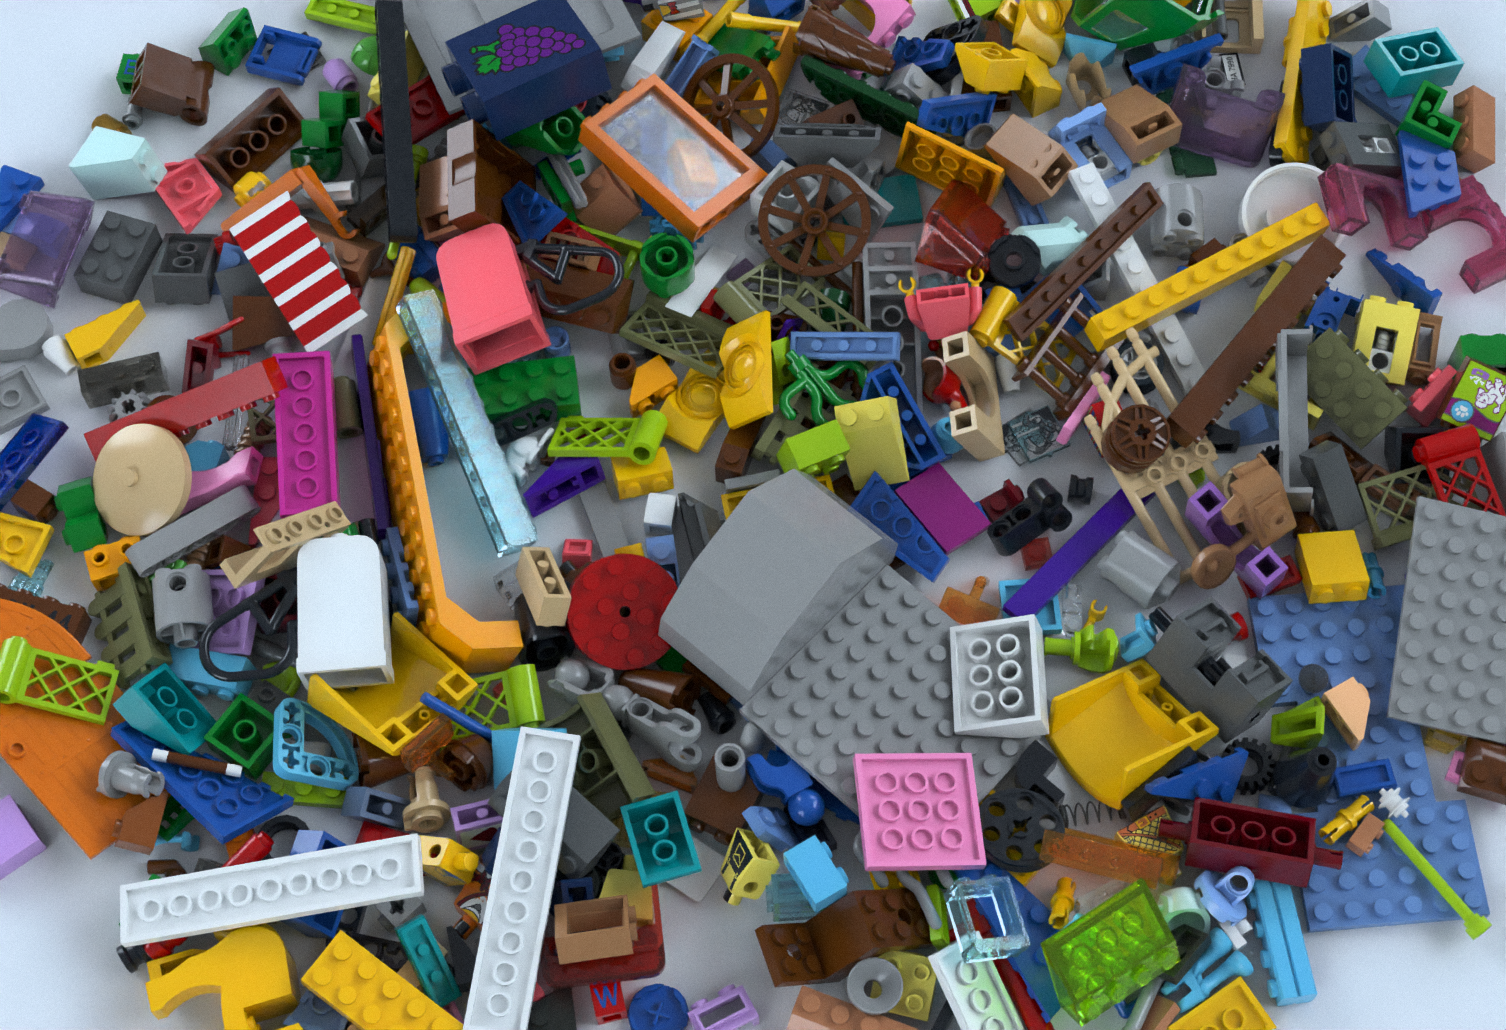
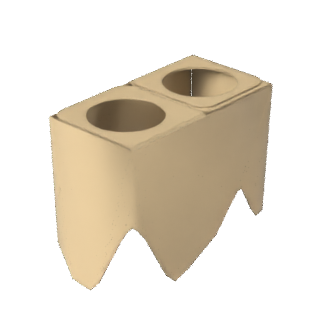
M1084 53L1076 54L1069 62L1066 84L1081 112L1086 108V101L1092 100L1089 106H1092L1110 97L1111 88L1107 89L1105 77L1099 61L1091 64ZM1077 81H1087L1091 85L1090 92L1085 95L1083 89L1082 91L1079 90Z

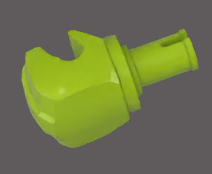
M1089 625L1081 629L1080 632L1074 631L1071 639L1045 637L1044 655L1069 656L1072 659V665H1078V668L1089 672L1105 674L1111 671L1113 664L1117 660L1120 646L1119 639L1115 635L1114 629L1106 628L1102 632L1094 634V625Z

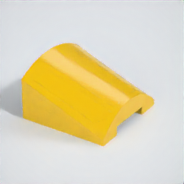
M399 612L393 614L390 629L395 684L361 686L353 692L345 688L332 689L315 673L310 676L307 703L314 709L392 756L407 753L420 746L450 721L449 718L420 702L424 692H428L460 711L478 688V684Z
M1143 658L1054 697L1051 701L1048 718L1049 734L1045 735L1053 752L1072 778L1094 798L1117 810L1123 808L1121 801L1183 749L1190 746L1196 751L1216 736L1219 728L1202 712L1198 711L1191 714L1160 685L1161 675Z

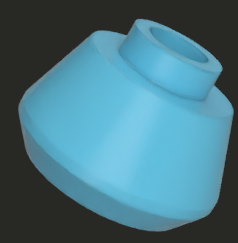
M950 417L939 420L930 428L945 454L956 453L963 448L952 437Z

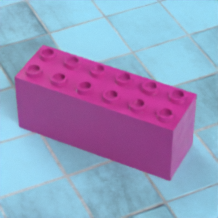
M330 351L273 354L288 385V388L278 391L280 397L275 399L280 517L283 519L336 501L341 508L335 385Z

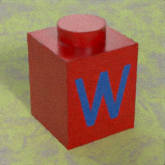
M602 974L594 978L595 981L588 982L598 1025L628 1018L618 975Z

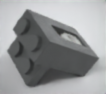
M1334 121L1318 137L1321 144L1311 153L1316 167L1330 175L1342 191L1353 181L1389 182L1396 180L1402 174L1398 142L1389 124Z

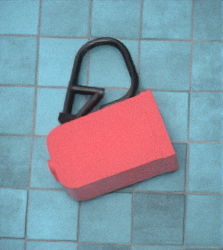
M495 223L467 231L446 241L441 245L436 254V261L453 328L454 343L474 375L551 345L538 303L551 314H572L611 297L618 290L624 278L622 260L616 252L609 248L539 243L537 239H528L527 242L515 246L505 227ZM538 255H559L555 270L537 259ZM570 256H602L612 262L614 277L604 290L568 305H555L551 303L546 297L542 281L540 279L531 281L526 267L528 265L552 283L560 285Z

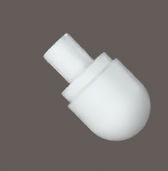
M748 722L741 735V746L747 752H757L762 748L766 735L751 722Z

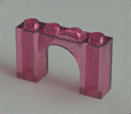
M1339 163L1329 166L1326 171L1317 177L1332 232L1353 236L1369 224L1370 220L1364 199H1366L1375 206L1382 216L1390 246L1411 251L1429 238L1422 212H1418L1417 217L1408 218L1404 183L1402 180Z
M1470 175L1460 180L1461 196L1458 201L1448 205H1441L1438 209L1432 211L1426 209L1418 212L1416 218L1428 234L1456 221L1473 222L1487 231L1492 240V247L1465 260L1459 273L1472 293L1476 294L1506 279V217L1502 213L1500 206L1493 202L1487 194L1484 185L1478 182L1473 175Z

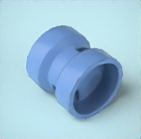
M560 326L547 328L546 331L551 345L544 348L546 358L570 356L571 346L567 330Z

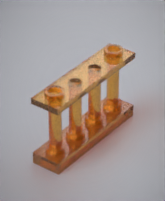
M1065 827V834L1045 829L1039 860L1158 889L1159 883L1169 886L1175 885L1180 855Z

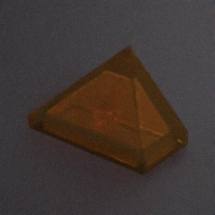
M662 758L644 760L641 765L647 777L687 793L693 794L698 785V780L693 771H681L665 762Z

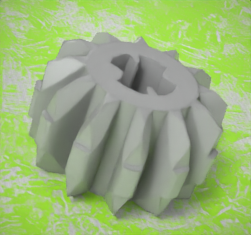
M131 389L127 395L121 391V397L119 399L112 398L111 402L113 405L107 407L109 422L111 423L145 409L152 400L143 391L137 394L135 390Z

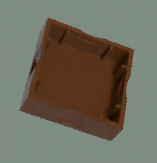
M474 119L448 129L449 222L464 233L487 224H500L505 227L515 246L522 244L502 201V197L519 181L536 191V167L515 151L504 146L499 140L496 141L493 134Z

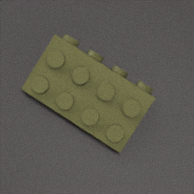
M1329 327L1307 350V394L1362 450L1403 412L1405 413L1408 410L1405 405L1408 400L1398 389L1392 392L1385 385L1389 380L1378 368L1373 372L1366 365L1370 360L1359 349L1355 352L1351 350L1347 345L1350 339L1340 329L1334 332Z

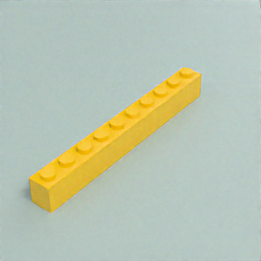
M1317 202L1094 315L1088 321L1084 332L1097 352H1100L1128 338L1126 335L1127 329L1133 327L1139 332L1308 245L1321 234L1323 235L1331 223Z

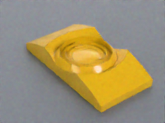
M1020 0L1012 46L1035 53L1040 61H1044L1048 67L1053 68L1064 46L1066 36L1064 26L1073 0Z
M764 310L727 328L720 346L719 356L724 367L725 377L720 399L728 426L733 430L773 413L770 312Z
M708 349V350H706L704 353H711V352H710V350ZM715 360L703 361L714 368L716 366ZM692 368L688 370L682 383L666 398L659 410L668 421L664 437L697 454L700 452L725 417L720 399V393L725 383L724 370L716 379Z

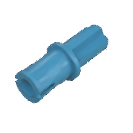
M1364 552L1362 557L1370 579L1367 594L1372 599H1380L1379 589L1383 596L1386 594V587L1383 582L1384 571L1379 566L1375 553L1371 552L1368 554Z

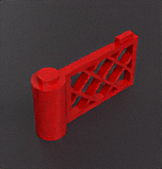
M1469 423L1416 440L1415 446L1412 449L1414 458L1426 467L1438 501L1449 503L1447 499L1452 492L1464 498L1462 503L1464 507L1470 501L1482 507V511L1487 512L1488 510L1494 514L1506 516L1480 450L1479 434L1473 424ZM1475 459L1478 467L1475 476L1461 469L1465 460ZM1445 467L1454 472L1449 484L1439 479L1436 469ZM1458 475L1472 481L1467 493L1453 487ZM1476 484L1486 488L1488 492L1486 502L1471 496Z

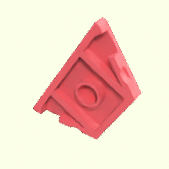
M197 158L186 159L182 162L165 163L164 167L168 172L155 188L158 196L187 235L192 232L222 196L220 188Z

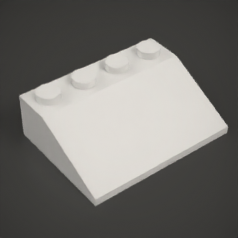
M1035 614L950 627L955 734L1026 738L1049 734L1043 632Z

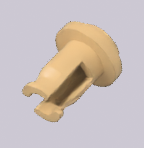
M429 766L413 768L415 778L412 775L407 776V780L410 783V804L402 813L405 831L415 830L420 833L433 832L449 821L451 817L450 807L446 802L439 800L438 786L434 779L436 775L435 769Z

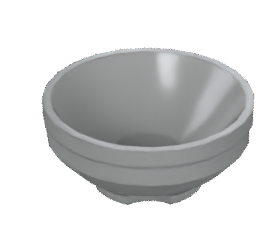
M878 957L863 959L851 969L848 975L847 993L849 999L858 1010L866 1014L880 1015L886 1013L897 1005L902 996L903 980L901 974L891 962ZM869 981L877 982L882 989L881 995L877 998H869L864 993V985Z

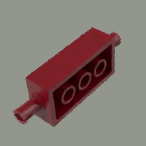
M1195 797L1188 823L1166 820L1164 818L1160 819L1158 837L1184 841V844L1187 845L1185 866L1227 873L1236 866H1243L1252 871L1255 879L1307 888L1313 865L1341 870L1343 862V851L1316 847V818Z

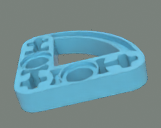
M295 698L283 699L274 712L273 770L276 775L285 780L336 790H347V786L351 787L358 779L359 768L355 751L345 732L333 719L314 709L309 703ZM289 712H290L291 715H294V716L290 719V721H289ZM304 722L313 726L328 740L338 759L304 752ZM282 733L291 734L295 739V744L285 742ZM287 757H288V764L284 762ZM310 764L318 765L322 770V775L317 776L313 774L309 767Z

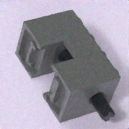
M1212 596L1177 615L1174 620L1160 606L1148 616L1164 634L1145 659L1195 713L1198 711L1202 712L1219 728L1217 736L1225 744L1259 723L1293 681L1263 649L1234 669L1222 657L1216 662L1242 627Z

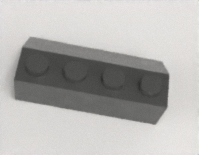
M512 771L500 782L487 802L502 817L504 816ZM573 786L557 868L569 879H578L594 869L620 829Z

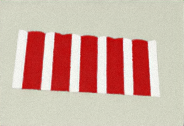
M288 191L229 229L307 352L317 350L368 316L361 309L358 299L351 294L349 285L341 278L336 265L330 261L327 251L320 246V241L316 234L310 230L307 220L300 215V210L296 203L290 199Z

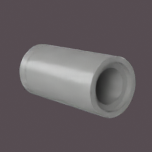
M726 743L721 745L715 752L716 779L721 789L727 792H735L740 790L746 782L745 755L740 746Z

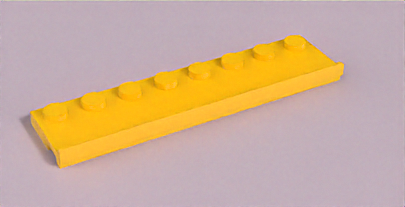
M1297 0L1273 144L1275 149H1282V158L1286 163L1306 164L1309 161L1308 150L1313 133L1312 129L1304 126L1301 118V111L1304 109L1300 93L1302 72L1299 68V59L1301 58V49L1326 43V37L1329 35V18L1332 15V5L1327 0Z

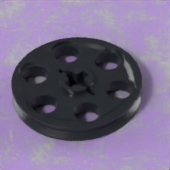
M1009 788L993 793L982 802L979 807L982 835L985 831H994L999 836V839L996 841H989L983 836L985 857L989 861L1008 871L1027 873L1040 870L1056 859L1064 841L1065 826L1060 812L1047 798L1031 790ZM1026 800L1032 805V809L1028 811L1022 810L1016 803ZM998 806L1003 809L1005 814L994 816L989 812V808ZM1049 819L1055 824V827L1053 829H1045L1040 825L1039 821ZM1025 826L1024 832H1023V831H1019L1018 833L1015 832L1014 835L1012 836L1013 831H1014V828L1020 829L1021 827L1023 828V827ZM1036 844H1044L1049 848L1050 852L1044 855L1039 854L1034 849V846ZM1016 850L1021 854L1022 858L1020 860H1011L1006 856L1005 852Z

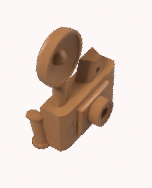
M1261 453L1256 455V459L1240 467L1231 468V471L1238 479L1230 484L1233 496L1220 510L1226 524L1232 526L1243 522L1247 534L1229 547L1220 543L1211 544L1197 554L1192 562L1190 571L1191 578L1200 588L1207 590L1222 585L1234 571L1236 555L1252 544L1263 551L1297 526L1280 475L1269 465L1267 459Z

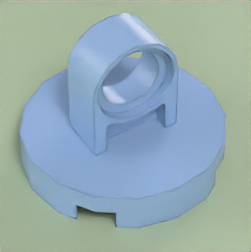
M1236 866L1225 875L1216 871L1205 870L1195 879L1194 887L1195 890L1201 889L1204 896L1200 898V901L1211 915L1222 923L1229 920L1231 921V926H1235L1247 916V908L1243 898L1251 892L1255 878L1252 871L1243 866ZM1235 875L1245 877L1248 881V886L1245 888L1236 887L1232 883V877Z

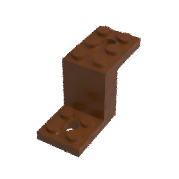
M908 888L852 891L807 922L762 925L755 930L774 987L840 982L863 959L879 957L888 951L928 949L933 945L930 941V928L916 896Z

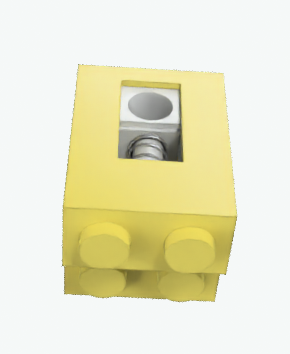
M1370 295L1369 299L1362 300L1360 312L1356 313L1354 324L1357 326L1351 350L1355 352L1359 349L1370 360L1366 365L1373 372L1377 369L1372 364L1373 356L1375 354L1382 355L1386 360V364L1383 369L1379 370L1389 380L1386 384L1403 386L1405 384L1420 309L1413 308L1414 303L1397 301V305L1386 303L1387 298ZM1376 329L1385 330V331H1390V332H1383V331H1382V332H1378V333H1380V334H1379V336L1377 337V338H1378V341L1376 342V343H1377V346H1376V348L1373 349V348H1372V345H1373V341H1374V336H1375V331H1376ZM1395 332L1391 352H1388L1389 339L1392 338L1388 333Z

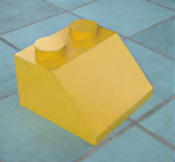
M995 42L955 44V51L964 80L975 87L974 90L981 94H990V91L1008 93L1009 90L1021 89L1028 62L1027 59Z
M1018 48L1011 49L1012 52L1028 60L1021 89L1013 91L1032 118L1060 105L1062 87L1057 80L1052 78L1046 63L1040 61L1035 53Z

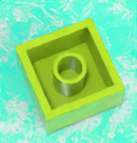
M837 419L785 439L776 457L784 473L796 469L814 477V475L822 472L824 475H828L837 471L839 465L845 461L850 447Z

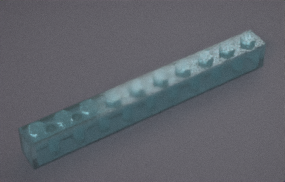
M434 289L404 295L395 308L499 558L521 552L522 547H531L538 541L537 529L528 516L526 503L520 496L516 487L515 476L510 472L505 461V452L499 446L495 437L494 426L489 422L485 413L484 402L478 396L475 389L473 376L468 372L464 358L454 343L453 328L447 322L443 312V304L437 298Z

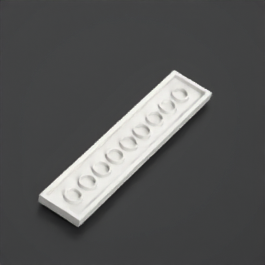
M522 726L520 728L463 1030L528 1029L581 742L580 735Z
M416 833L120 885V944L124 947H131L423 896L421 838Z

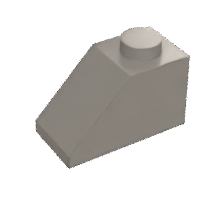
M1363 0L1329 19L1331 40L1333 42L1371 41L1392 30L1389 9L1378 0Z

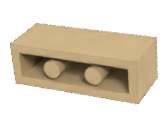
M522 547L515 576L536 625L544 627L564 626L572 597L550 548Z

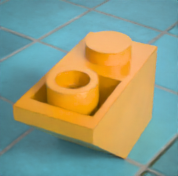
M660 355L636 369L629 399L630 415L632 418L652 410L655 405L665 401L678 388V378Z

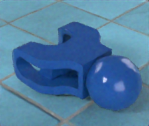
M758 753L746 758L745 767L755 787L763 794L779 798L784 806L788 804V811L794 822L802 826H811L817 824L825 814L823 797L817 791L811 789L813 782L809 773L789 755L786 754L788 763L781 767L770 765Z

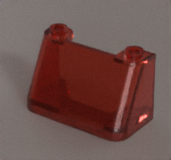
M952 179L928 212L915 262L966 279L967 271L971 269V279L974 281L978 280L980 277L979 269H982L984 274L988 271L991 259L987 258L992 244L1002 236L1008 235L1010 229L1006 228L1007 222L963 181Z

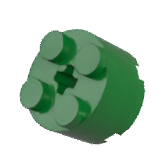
M659 233L651 236L644 242L640 253V269L643 283L650 291L656 293L661 298H669L671 295L685 291L694 282L693 248L687 239L677 234L672 236L667 235V233Z

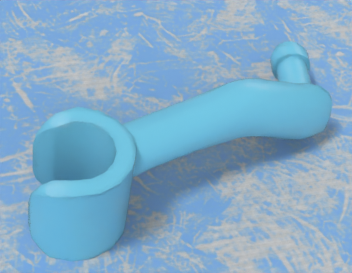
M184 831L180 835H175L167 842L160 835H157L154 847L164 843H181V850L195 852L199 849L200 836L191 835L190 832Z

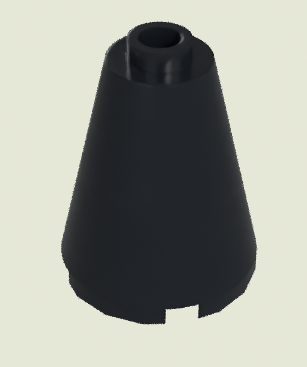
M521 593L514 601L515 620H518L523 648L518 654L521 665L535 664L536 672L556 668L562 658L567 655L569 659L575 649L573 639L565 626H537L524 594Z
M1325 747L1295 750L1285 754L1276 763L1273 771V780L1275 781L1278 796L1287 804L1300 809L1320 805L1327 799L1332 789L1337 767L1336 756L1330 749Z

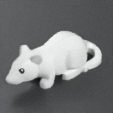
M550 427L543 433L535 436H524L510 443L505 462L500 469L495 468L492 472L497 500L504 498L509 492L511 485L516 481H519L521 487H525L529 477L527 472L529 470L535 472L540 465V458L545 456L542 449L544 443L553 437L555 433L553 428Z

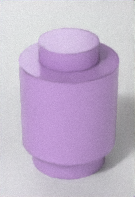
M331 59L325 64L323 76L334 90H357L359 85L357 77L343 59Z

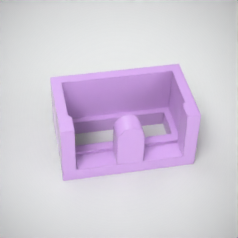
M734 984L728 985L718 992L719 997L709 1002L707 998L701 999L691 1005L692 1011L687 1013L688 1020L694 1030H737L749 1022H752L754 1026L759 1024V1015L743 985L737 988ZM739 998L741 999L745 1008L704 1028L700 1018Z

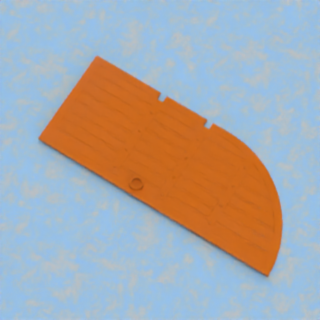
M0 598V649L5 639L12 636H20L25 638L33 648L86 662L92 658L75 637L53 619L23 604ZM39 658L35 659L34 666L40 675L53 669L49 661ZM68 667L62 670L69 683L82 677L77 668ZM32 673L29 680L35 678ZM57 674L44 679L51 692L64 686ZM97 675L92 677L91 680L96 688L100 690L109 685L111 678ZM86 681L72 687L79 699L93 693ZM36 683L26 689L24 696L37 699L46 694L39 683ZM115 685L104 725L19 703H0V756L92 860L116 842L117 837L112 836L116 819L122 820L127 810L149 799L141 794L134 795L131 793H127L122 798L115 799L96 791V788L99 786V770L105 759L115 751L127 752L111 737V728L126 721L112 705L124 692ZM67 690L54 696L59 705L68 706L74 703ZM107 692L104 693V694H102V697L104 698V700H105V697H106ZM97 698L83 704L89 713L101 715L102 706Z

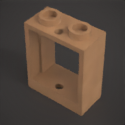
M627 894L554 905L555 942L560 965L633 954V941H638L635 905L629 906Z

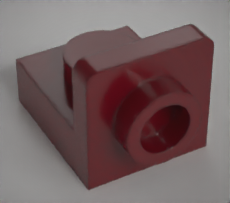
M1007 479L1004 481L1002 489L980 500L979 503L992 524L1022 502L1025 497L1021 488L1018 485L1014 486L1011 480Z

